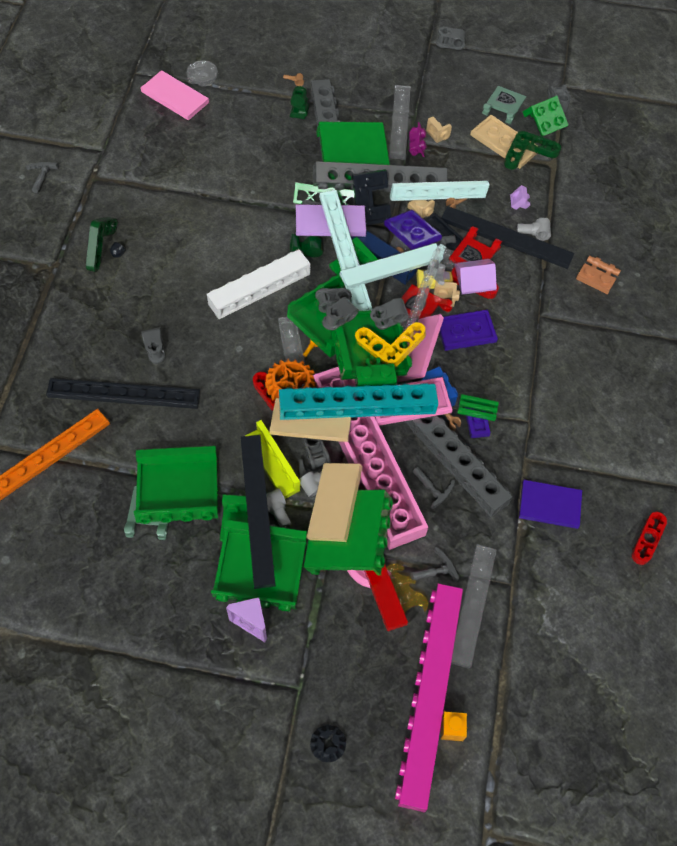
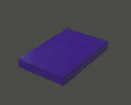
M413 210L384 220V226L411 250L428 246L442 239V235Z
M488 310L444 316L439 331L445 351L496 343L498 340Z
M523 480L519 518L578 529L580 527L582 490Z

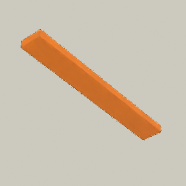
M96 409L1 474L0 501L110 425L107 418L99 409Z

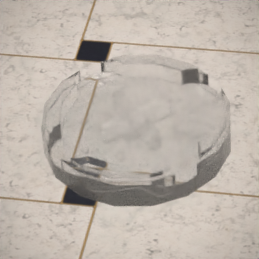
M196 61L190 64L186 71L190 83L198 84V86L202 87L213 84L218 77L217 67L209 61Z

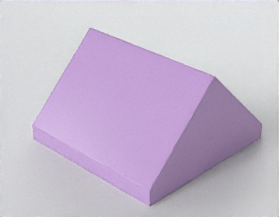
M490 259L455 263L461 295L497 289L495 263Z
M259 598L232 603L226 607L229 621L263 642L267 640Z

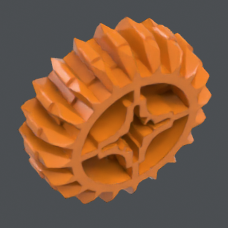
M289 358L286 362L280 360L279 365L274 363L273 368H269L266 375L265 387L268 395H271L272 400H276V398H279V389H298L303 383L306 384L301 389L306 387L316 388L313 377L314 370H310L309 365L304 366L303 361L297 363L296 359L294 362H290Z

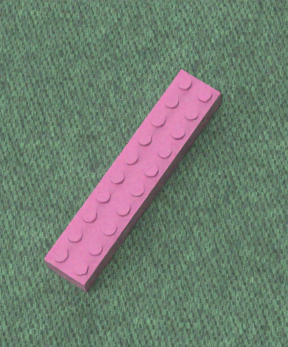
M338 367L313 375L316 388L328 386L356 387L355 379L341 380ZM352 417L348 442H338L348 463L361 464L363 467L359 483L360 489L386 490L393 499V508L390 510L389 515L390 528L387 529L388 549L391 550L426 536L428 525L375 417Z

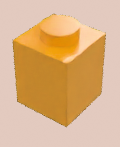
M444 712L441 722V740L464 741L467 737V713Z

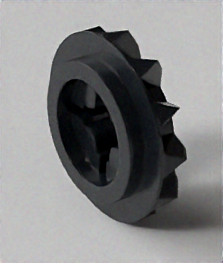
M327 724L318 727L311 737V751L322 762L329 763L338 760L346 749L344 733L337 726ZM331 735H333L332 743L335 745V747L329 746L328 749H326L325 752H323L324 742H322L321 739L327 740L329 737H331Z

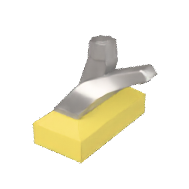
M442 263L435 270L418 269L416 273L418 288L434 289L436 281L439 285H444V282H453L452 274L450 271H444L446 266Z

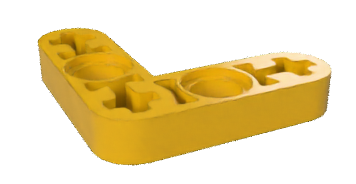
M415 322L391 345L365 327L358 329L355 337L359 346L375 358H380L383 364H394L396 367L426 337V330L422 323ZM419 330L421 331L420 334H419V333H415V334H414V331H419ZM362 335H363V336H366V335H367L368 340H367L366 338H362V339H361V336H362ZM404 341L410 343L407 348H401L399 345ZM376 344L383 346L379 351L373 350V346ZM395 355V359H394V360H393V359H390V360L388 359L389 356H390V357H393V356Z

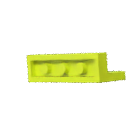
M260 420L256 422L257 430L245 436L260 435L264 470L275 488H279L286 499L300 491V480L266 426Z

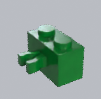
M367 358L365 359V366H356V387L364 385H396L397 383L395 365H380V358H376L375 365L370 364V360Z

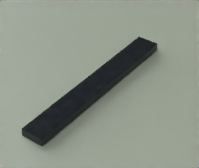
M447 206L441 217L451 226L467 232L474 226L478 228L476 232L478 236L491 241L499 239L502 241V245L568 269L574 256L573 252Z
M50 378L46 395L48 398L198 409L200 389Z
M260 435L241 436L254 589L276 587Z

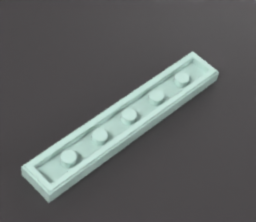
M488 181L392 183L390 200L486 198L490 184Z
M435 243L340 271V276L346 289L442 261L443 256Z

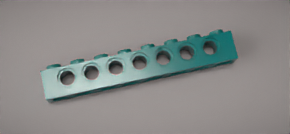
M427 383L418 385L386 384L382 386L364 385L361 387L328 386L324 388L279 389L280 420L436 414L439 404L436 385Z

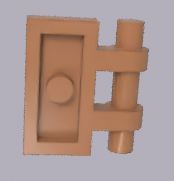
M589 255L586 262L592 264V266L585 263L576 279L608 294L616 281V278L611 276V274L619 276L621 270L615 268L613 264L609 265L601 261V258H594ZM597 267H599V268L605 270L606 273H604V272L598 270Z

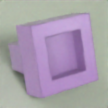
M521 185L510 194L512 208L517 210L519 207L526 209L530 206V202H528L530 195L527 194L526 187Z

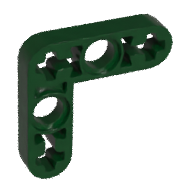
M520 131L516 134L510 146L504 165L508 169H516L526 150L550 158H556L560 154L561 145L555 141ZM534 143H540L542 146H536ZM513 149H520L521 152H516Z
M103 217L92 220L86 258L87 270L94 272L99 270L103 237L116 232L118 226L116 218Z

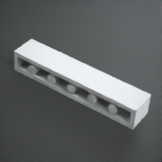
M300 250L290 252L264 267H259L257 270L245 274L235 281L228 282L226 285L212 290L207 294L208 305L217 318L221 319L310 275V263Z

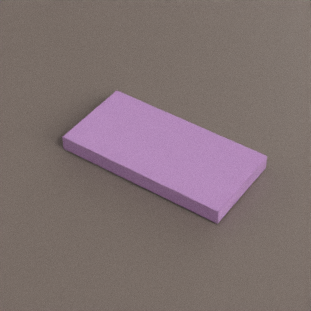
M296 205V236H331L322 205ZM341 205L350 236L366 237L365 206Z

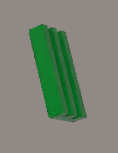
M461 394L457 414L495 421L499 402ZM482 410V411L492 412V414H490V413H485V412H480V411Z

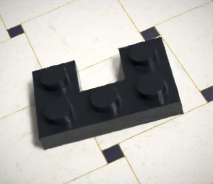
M387 170L352 174L355 206H365L366 225L384 223V220L391 218L390 204L385 203L373 206L372 190L388 188Z

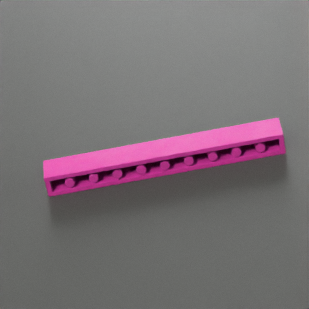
M438 584L436 590L431 592L430 602L433 603V608L428 610L426 622L430 623L429 631L425 630L423 636V643H426L425 651H421L419 664H423L422 671L417 672L415 685H418L419 688L418 693L413 694L411 707H415L414 716H409L407 729L411 730L410 739H405L403 752H406L407 756L405 762L401 761L399 775L403 776L402 784H397L395 799L399 800V807L426 812L428 808L463 589Z

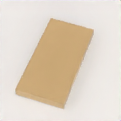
M490 115L476 126L470 135L505 158L518 132L493 115ZM513 149L516 152H521L520 149ZM526 150L518 168L523 167L537 153Z
M276 398L270 435L348 442L352 417L280 420L279 398Z
M323 464L307 533L309 540L347 542L363 469L361 464Z

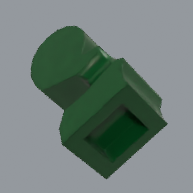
M297 86L293 90L290 113L292 118L305 119L310 104L308 103V98H306L307 90L304 87Z
M292 234L290 252L300 250L305 257L308 255L314 258L319 257L323 254L322 240L316 236H309L303 242H299V236Z

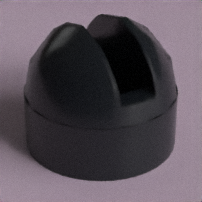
M114 242L110 248V253L115 258L121 257L126 251L117 242Z

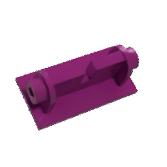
M418 122L417 128L413 127L409 131V152L413 156L421 153L424 157L426 131L425 128L421 127L420 122Z

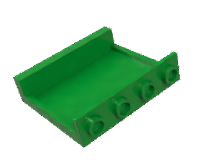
M319 122L316 134L317 137H320L323 162L390 165L383 122ZM328 173V177L331 180H335L334 175ZM344 175L347 180H351L350 175Z
M340 274L333 276L324 284L318 285L314 290L305 293L296 301H292L288 305L287 317L330 358L335 355L331 332L322 324L326 313L319 311V302L315 297V293L322 288H346Z
M372 310L359 311L350 322L343 324L336 330H330L341 380L355 379L356 366H365V359L369 358L370 364H376V358L358 345L355 337L358 329L368 328L391 345L404 332L403 326L398 323L387 329L380 330L370 317ZM363 335L361 336V339H362V338H366V339L368 340L367 335H366V336H363ZM406 341L400 343L399 346L401 348H407L408 344ZM376 344L373 346V350L379 351L383 348L381 344ZM394 355L393 357H390V356H389L388 359H389V360H390V359H393V360H394V359H395V355ZM407 356L395 367L396 376L407 375L412 367L410 356Z
M216 446L136 450L137 489L136 510H134L136 523L149 524L159 521L169 523L177 520L188 522L194 519L212 520L213 518H218Z
M358 490L347 542L308 540L304 568L312 575H319L320 570H371L377 575H381V570L385 565L384 549L388 544L387 529L390 528L389 515L390 510L393 508V499L386 490Z
M225 519V533L214 589L211 590L212 596L216 597L215 600L228 602V599L237 600V603L259 598L261 608L277 606L278 610L287 612L291 611V609H296L307 542V531L270 526L276 587L254 589L248 523Z

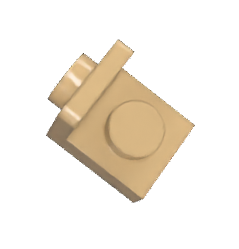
M431 117L428 118L426 131L438 143L450 137L452 126L448 124L442 127L440 122Z
M433 199L429 202L426 200H412L408 203V208L416 212L421 218L428 217L434 211L435 201Z
M436 281L434 295L442 299L450 298L453 302L451 306L454 307L455 301H459L460 290H457V283L444 282V285H439Z

